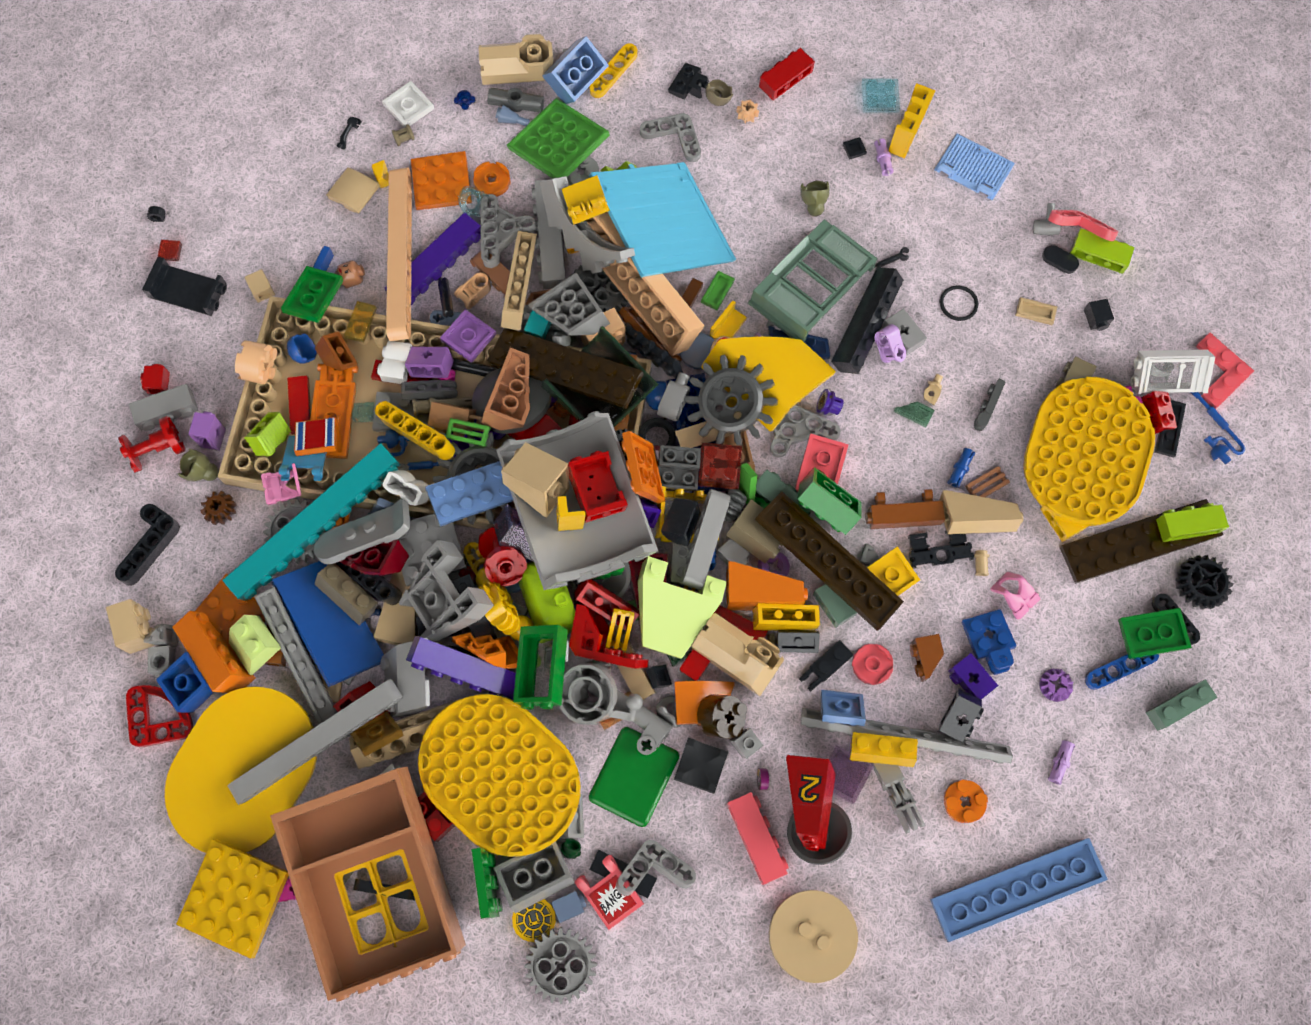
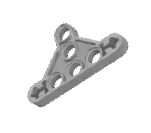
M493 194L485 195L481 199V258L484 266L487 268L498 266L500 263V253L517 238L518 231L533 233L537 228L532 216L516 217L499 207L497 197ZM489 215H495L491 219H486ZM526 223H532L528 227H523ZM513 226V228L505 230V227ZM488 229H495L493 232H486ZM491 242H494V243H495L493 246H490V247H487V246H486L488 243H491Z
M794 405L773 430L775 437L770 451L775 457H783L787 454L792 444L808 440L810 434L837 440L841 430L836 423L798 405ZM795 411L799 412L801 418L794 420L790 414ZM810 420H816L819 423V426L817 428H811L808 425V422ZM825 424L823 431L820 432L822 425ZM784 428H790L792 429L793 434L791 436H785L782 433V430ZM831 428H833L835 434L829 436V432L827 430H831ZM782 444L785 450L782 453H778L774 450V446Z

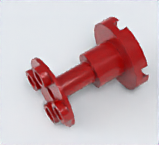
M164 416L160 418L159 424L161 429L149 434V439L136 445H132L125 435L118 437L122 445L119 447L124 458L128 457L130 459V466L134 473L142 471L139 456L152 450L160 452L171 447L177 455L186 451L183 441L178 442L180 441L179 431L170 417Z
M505 524L502 529H499V526H494L479 535L478 549L485 558L484 571L488 580L501 586H511L522 579V574L527 569V563L523 553L518 550L519 539L516 532Z

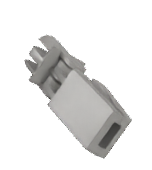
M871 763L883 791L886 790L889 795L888 800L894 814H897L905 833H910V828L913 831L917 830L918 825L924 827V821L915 805L916 801H914L910 790L906 789L903 783L905 778L899 766Z

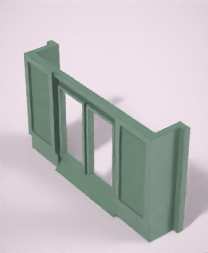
M824 219L753 290L748 304L788 336L804 342L809 331L867 271L871 272L875 268L878 258ZM813 249L848 276L837 288L803 262V259ZM797 266L831 292V295L821 305L786 279Z

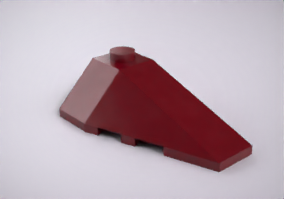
M394 540L357 552L339 562L363 574L387 575L401 572L409 558V554L399 540Z

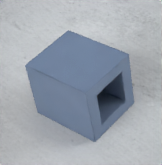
M577 891L552 901L559 923L584 913L583 908L587 906L583 895H578Z

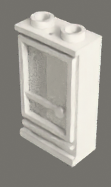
M1209 350L1138 351L1137 358L1134 360L1135 371L1134 376L1131 377V386L1138 394L1151 393L1153 391L1208 393L1215 356Z

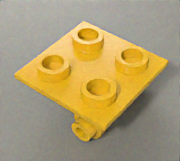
M598 175L561 189L573 225L610 211Z

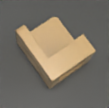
M262 269L245 276V280L257 303L270 298V296H275Z

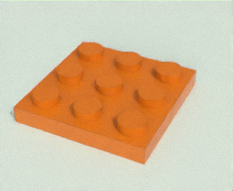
M465 151L411 159L416 210L472 203Z
M631 431L622 433V447L627 454L626 466L631 473L632 480H630V485L633 492L658 504L665 502L653 444Z
M226 573L195 612H202L207 615L211 624L229 644L230 628L243 615L260 616L263 622L266 619L255 597L245 601L237 599L222 581L228 576Z

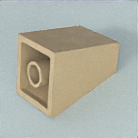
M526 442L515 451L513 458L505 463L501 470L503 484L546 518L557 505V498L564 496L570 489L568 463Z

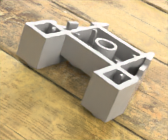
M437 540L427 550L421 559L423 563L419 571H415L412 576L414 580L409 590H405L399 601L400 605L415 609L427 629L420 637L428 638L430 641H439L479 621L494 606L483 589L467 587L459 594L448 574L463 559L454 543Z

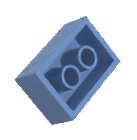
M585 36L576 40L542 77L563 103L569 104L575 102L609 65L588 37Z

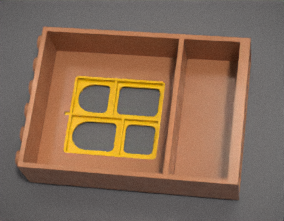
M408 767L394 769L271 815L328 1001L335 998L337 1002L350 997L356 990L358 994L366 992L377 983H379V986L385 985L393 981L392 979L398 977V975L404 978L413 974L419 967L425 970L433 967L440 959H443V962H447L456 958V955L461 953V949L466 943ZM400 855L407 872V879L392 886L383 887L377 870V863ZM366 868L369 872L373 888L377 891V902L355 911L351 907L343 876L355 870ZM411 889L420 912V922L414 930L406 932L396 926L387 899L391 895ZM379 912L382 914L386 925V934L378 944H369L362 939L357 921Z

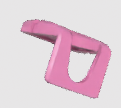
M292 463L293 470L290 471V479L295 478L297 490L287 487L288 481H281L279 472L273 474L271 472L263 473L261 475L265 489V499L268 505L301 496L295 463Z
M1011 572L1004 574L990 588L992 592L1002 594L1005 597L1016 619H1021L1029 611V608H1032L1040 600L1038 593L1034 592V588L1023 576ZM1006 580H1018V594L1010 593L1001 584Z

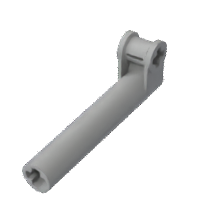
M592 682L588 686L587 691L599 698L598 688ZM617 690V702L614 708L629 711L626 704L628 696ZM643 706L636 710L634 720L635 724L645 730L637 742L638 751L644 755L652 754L657 747L659 748L673 727ZM650 740V745L652 746V749H646L645 751H643L644 746L642 745V743H647Z

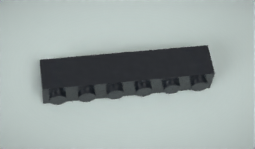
M876 268L831 360L838 371L859 374L875 341L874 336L881 329L904 281L896 268Z

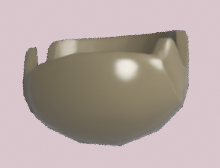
M720 79L712 80L706 86V97L715 106L726 105L733 96L732 87Z

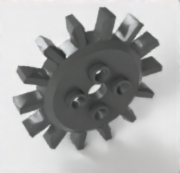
M721 355L720 363L722 370L713 372L711 366L705 362L702 366L704 372L709 375V378L705 382H701L697 378L691 377V384L701 390L699 396H686L685 402L688 404H699L700 410L690 414L688 419L690 422H696L701 418L706 420L707 423L699 432L701 437L707 436L711 429L714 428L719 431L716 437V444L722 446L726 433H734V442L740 447L743 441L741 432L747 429L754 438H760L759 431L754 427L758 419L766 424L773 423V419L769 415L762 413L763 406L778 405L776 398L763 397V391L772 388L775 384L773 379L766 380L760 384L757 382L756 378L764 369L760 363L754 367L751 373L744 371L746 365L745 356H740L737 368H729L726 356ZM725 387L730 388L729 393L723 392ZM748 394L749 398L742 400V395ZM729 397L737 398L736 406L728 407L726 404ZM718 405L723 406L720 412L716 411ZM736 412L741 413V417L738 419L734 418Z
M488 433L489 437L486 441V447L469 444V448L461 451L457 444L451 442L455 448L454 454L456 457L452 462L440 458L437 459L441 467L448 469V474L446 476H433V482L437 483L475 470L478 465L484 467L500 461L497 449L492 447L494 443L493 434ZM467 435V438L475 440L474 436ZM508 503L500 505L509 516L513 513ZM492 509L486 510V519L490 524H494L495 517ZM477 514L467 517L470 525H474Z

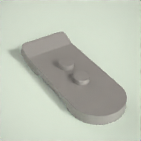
M401 498L393 506L325 532L314 545L315 556L321 563L333 564L344 560L347 556L383 542L389 543L399 539L410 528L409 504Z

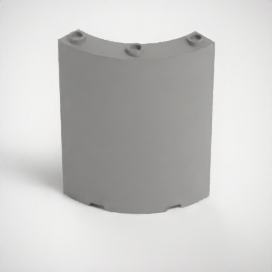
M595 411L588 414V417L559 431L557 429L551 430L546 435L515 441V439H509L503 443V446L497 449L502 467L513 458L515 451L521 448L525 442L566 463L578 456H582V458L588 457L595 451H609L612 462L610 470L618 491L622 490L624 498L628 503L624 512L587 523L584 521L583 529L558 531L557 505L546 518L510 490L544 590L567 586L568 581L577 580L579 583L621 569L625 567L624 563L633 559L637 562L658 552L639 496L631 488V474L627 469L626 460L609 413ZM569 479L570 489L564 495L567 499L568 512L581 511Z

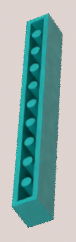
M380 443L222 581L237 599L243 601L250 600L257 594L256 590L261 586L269 584L277 572L284 571L293 558L300 557L309 544L313 545L316 543L325 530H331L340 517L347 516L356 503H362L371 490H376L383 484L382 481L386 478L388 472L398 470L401 464Z

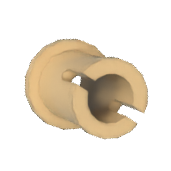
M986 550L975 551L976 576L989 575L988 558L990 555Z

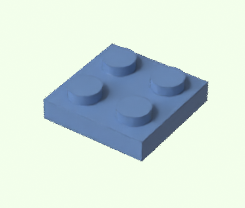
M821 690L820 700L823 722L865 726L866 716L863 694Z

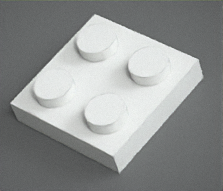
M412 81L382 101L386 109L403 127H406L407 124L411 126L434 109V105Z

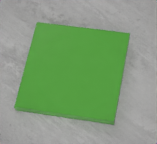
M555 98L507 144V147L551 178L568 177L610 134L605 128Z

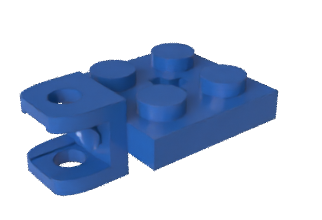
M1001 609L962 620L964 631L976 659L985 658L990 671L994 675L1008 672L1010 666L1014 663L1010 650L1015 649L1017 645ZM986 630L993 632L992 639L989 636H984Z

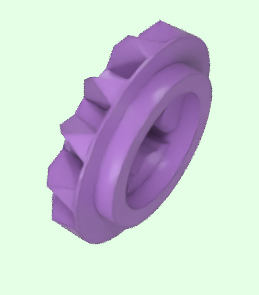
M779 552L774 559L770 557L766 563L759 560L757 568L769 572L770 566L768 564H773L778 560L777 568L779 570H773L772 573L787 576L790 564L787 557Z
M1053 668L1041 676L1039 684L1041 692L1047 699L1060 702L1069 698L1073 692L1074 682L1071 681L1070 674L1065 673L1062 669ZM1059 678V684L1062 687L1055 691V685L1051 682H1055Z

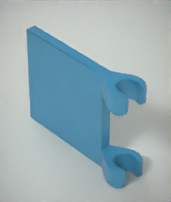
M289 436L282 465L279 468L281 481H288L290 479L292 463H295L296 468H312L314 481H322L327 452L296 456L294 452L295 436Z

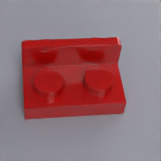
M1153 391L1141 397L1142 403L1150 414L1155 434L1165 429L1173 430L1177 428L1168 392Z

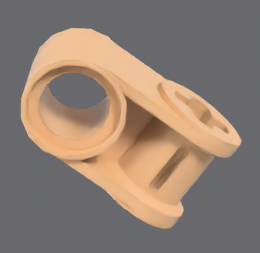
M481 272L476 273L455 291L454 296L457 299L460 298L465 303L467 309H471L490 292L491 285L487 275Z

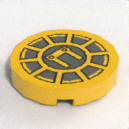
M543 899L516 914L513 913V928L516 934L525 941L535 942L536 938L542 941V933L545 932L549 936L550 930L554 929L556 913L552 905Z

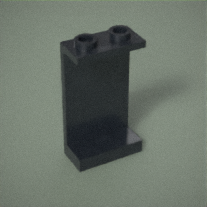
M157 257L142 290L148 298L212 316L213 312L219 308V299L221 295L225 294L227 283L221 275H217L216 279H212L169 266L164 258Z

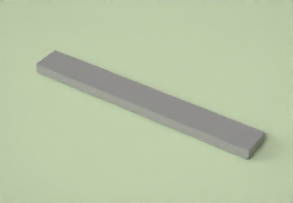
M272 587L254 597L277 643L281 647V651L318 724H321L338 712L333 707L334 703L276 588Z

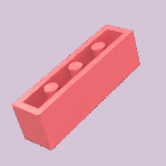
M752 792L728 802L729 811L761 884H767L788 874L786 871L789 868L784 856L780 857L777 851L780 848L775 836L771 837L768 828H770L769 821L766 816H762L760 813L761 803L757 795L753 796Z

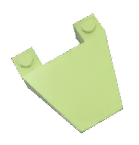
M648 556L642 563L638 578L642 647L682 659L722 602L727 581L707 575L702 589L698 590V593L663 582L668 562Z

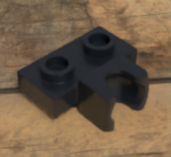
M685 63L670 85L668 92L684 100L688 93L701 99V87L706 89L709 80L707 76L701 74L700 67Z

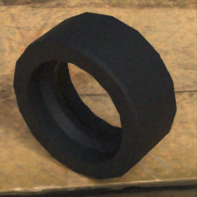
M652 418L641 426L639 436L646 440V434L651 428L661 427L669 435V440L665 446H675L676 433L669 421L662 418Z

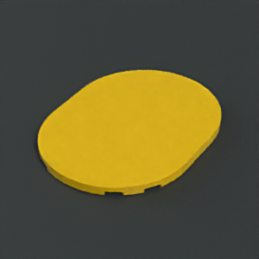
M1100 377L1071 379L1060 384L1050 392L1038 409L1024 453V475L1027 485L1038 503L1050 514L1065 522L1081 526H1097L1112 522L1132 508L1142 492L1155 447V430L1152 427L1147 408L1143 403L1139 402L1133 395V392L1121 384Z
M246 687L221 696L202 713L175 756L165 783V805L169 819L177 833L192 847L206 853L211 841L216 839L243 852H249L268 842L276 834L271 815L295 806L312 777L317 757L315 756L240 805L237 804L228 785L314 728L307 712L296 700L275 689Z
M479 694L459 699L444 708L432 720L424 733L418 754V771L423 789L435 807L480 848L502 856H526L539 852L553 844L570 826L577 812L581 790L580 776L575 760L567 747L527 709H522L520 704L514 703L509 698L490 694Z

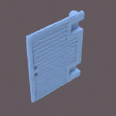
M957 133L934 170L939 173L942 171L948 174V178L977 193L981 191L988 195V199L993 201L1015 163Z

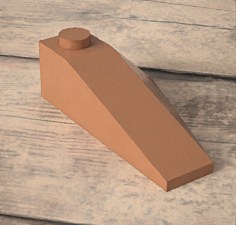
M513 348L509 349L485 408L482 424L498 430L523 428L530 410L529 354Z

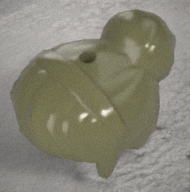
M813 181L807 184L806 187L802 183L801 197L808 206L809 214L814 217L821 215L830 193L829 182Z
M189 448V451L180 460V470L182 473H178V475L188 481L215 480L219 473L217 465L211 463L205 454Z

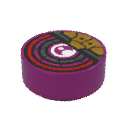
M758 768L757 786L759 790H767L769 788V772L766 768Z

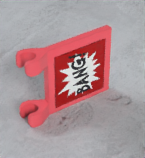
M612 855L606 856L602 861L611 873L594 886H590L584 875L579 876L575 880L576 886L588 899L608 930L644 905L636 891L628 896H624L617 891L616 883L623 872ZM627 880L623 886L627 888L630 882Z

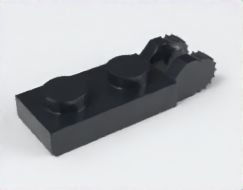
M839 640L816 660L799 680L801 682L805 681L814 672L818 679L813 681L807 688L811 692L821 682L824 683L854 654Z

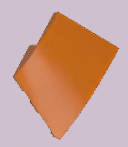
M471 633L452 637L453 643L494 666L507 669L517 668L518 648L510 636L493 639L491 635L474 638Z
M674 682L677 725L697 724V726H701L697 720V711L700 703L711 694L730 696L735 682Z

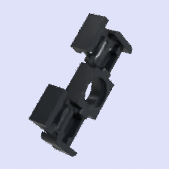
M927 532L909 535L908 539H910L912 550L909 552L911 567L916 569L917 565L932 563V566L952 564L954 560L969 558L971 561L974 559V553H971L972 544L968 542L965 545V542H967L966 534L947 533L950 537L949 545L929 548L930 545L926 543V538H928ZM942 550L946 553L945 561L937 559V551Z

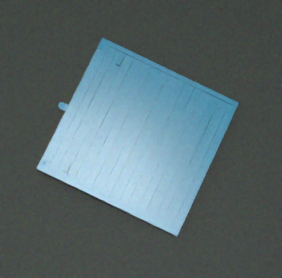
M685 162L635 168L633 164H629V169L590 173V178L598 175L610 210L608 214L625 247L634 248L635 256H632L631 259L641 278L729 263L736 260Z

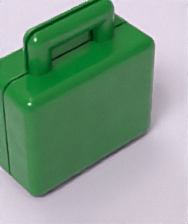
M623 727L589 793V800L591 803L639 827H645L653 815L680 756L677 750L662 743L652 754H641L637 749V742L642 733L630 727ZM650 740L647 743H642V745L644 746L643 751H645L646 749H652V746L650 745Z

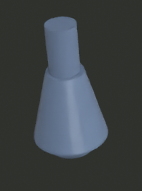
M505 105L497 109L495 118H498V123H518L527 126L530 122L529 119L520 117Z

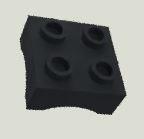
M688 737L674 780L714 794L728 751Z

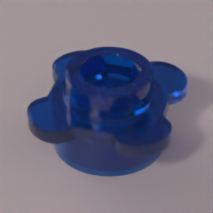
M467 90L458 92L457 97L454 98V103L459 104L463 110H467L476 101L475 97L471 96Z

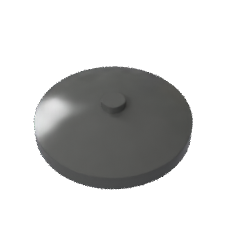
M501 367L486 375L477 385L472 397V407L476 410L475 415L483 416L502 369ZM529 377L530 410L523 428L498 430L491 427L490 431L502 434L517 433L539 422L547 413L551 404L552 394L549 383Z

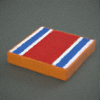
M336 417L295 422L294 452L296 456L337 451Z

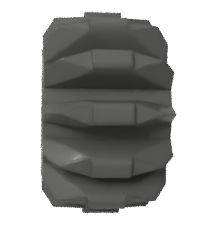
M733 487L729 488L725 493L730 496V502L724 521L730 523L734 522L740 515L747 500L746 495L742 491Z

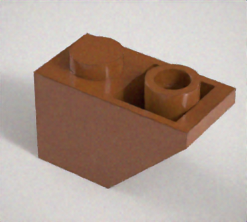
M939 634L915 638L911 642L910 653L912 657L916 658L915 673L917 677L921 678V682L930 678L944 655Z

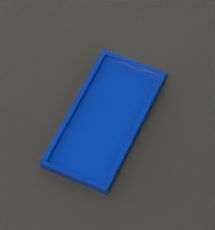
M318 561L274 578L271 584L276 588L293 624L327 686L331 687L380 665L384 654L366 622L364 621L361 625H358L315 585L317 574L328 565Z

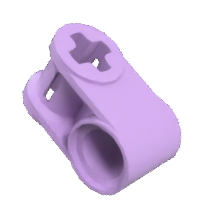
M889 324L876 332L874 338L881 360L884 363H889L893 360L902 362L906 357V349L898 327L894 324Z

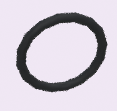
M951 286L941 294V310L952 320H968L978 310L977 296L965 286ZM955 289L968 292L973 297L975 303L971 314L965 317L951 315L944 307V297L948 292Z

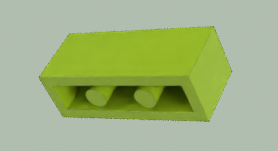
M1080 228L1073 241L1070 254L1084 261L1123 274L1130 264L1135 247L1125 242L1103 239L1088 230Z
M1208 503L1196 509L1194 506H1189L1175 512V509L1162 512L1163 515L1156 519L1163 542L1217 534L1229 528L1222 504L1214 505L1213 503Z

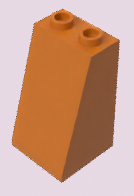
M728 561L726 569V605L730 611H753L758 603L805 605V600L808 599V589L804 588L803 581Z

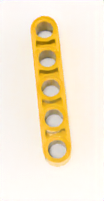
M382 401L376 405L375 414L386 426L442 460H448L453 457L455 448L443 434L387 401Z

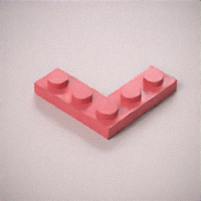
M1209 333L1195 347L1199 350H1209L1215 356L1214 363L1225 372L1209 387L1208 393L1201 395L1209 405L1217 409L1254 370L1213 334Z

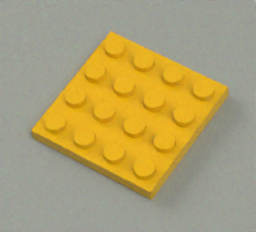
M212 840L176 925L247 958L253 959L258 952L288 879V871L221 841Z

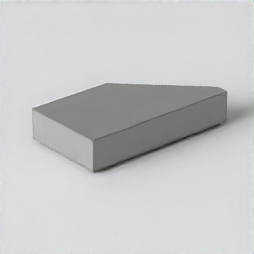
M158 624L145 637L144 643L171 646L172 648L177 647V634L172 625Z

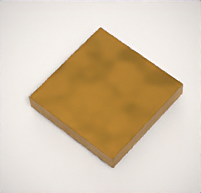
M385 711L350 733V736L364 757L403 737L404 734L388 711Z

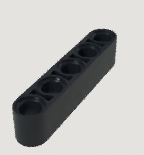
M341 562L335 563L377 599L389 605H396L401 600L402 593L400 589L382 575L363 574Z

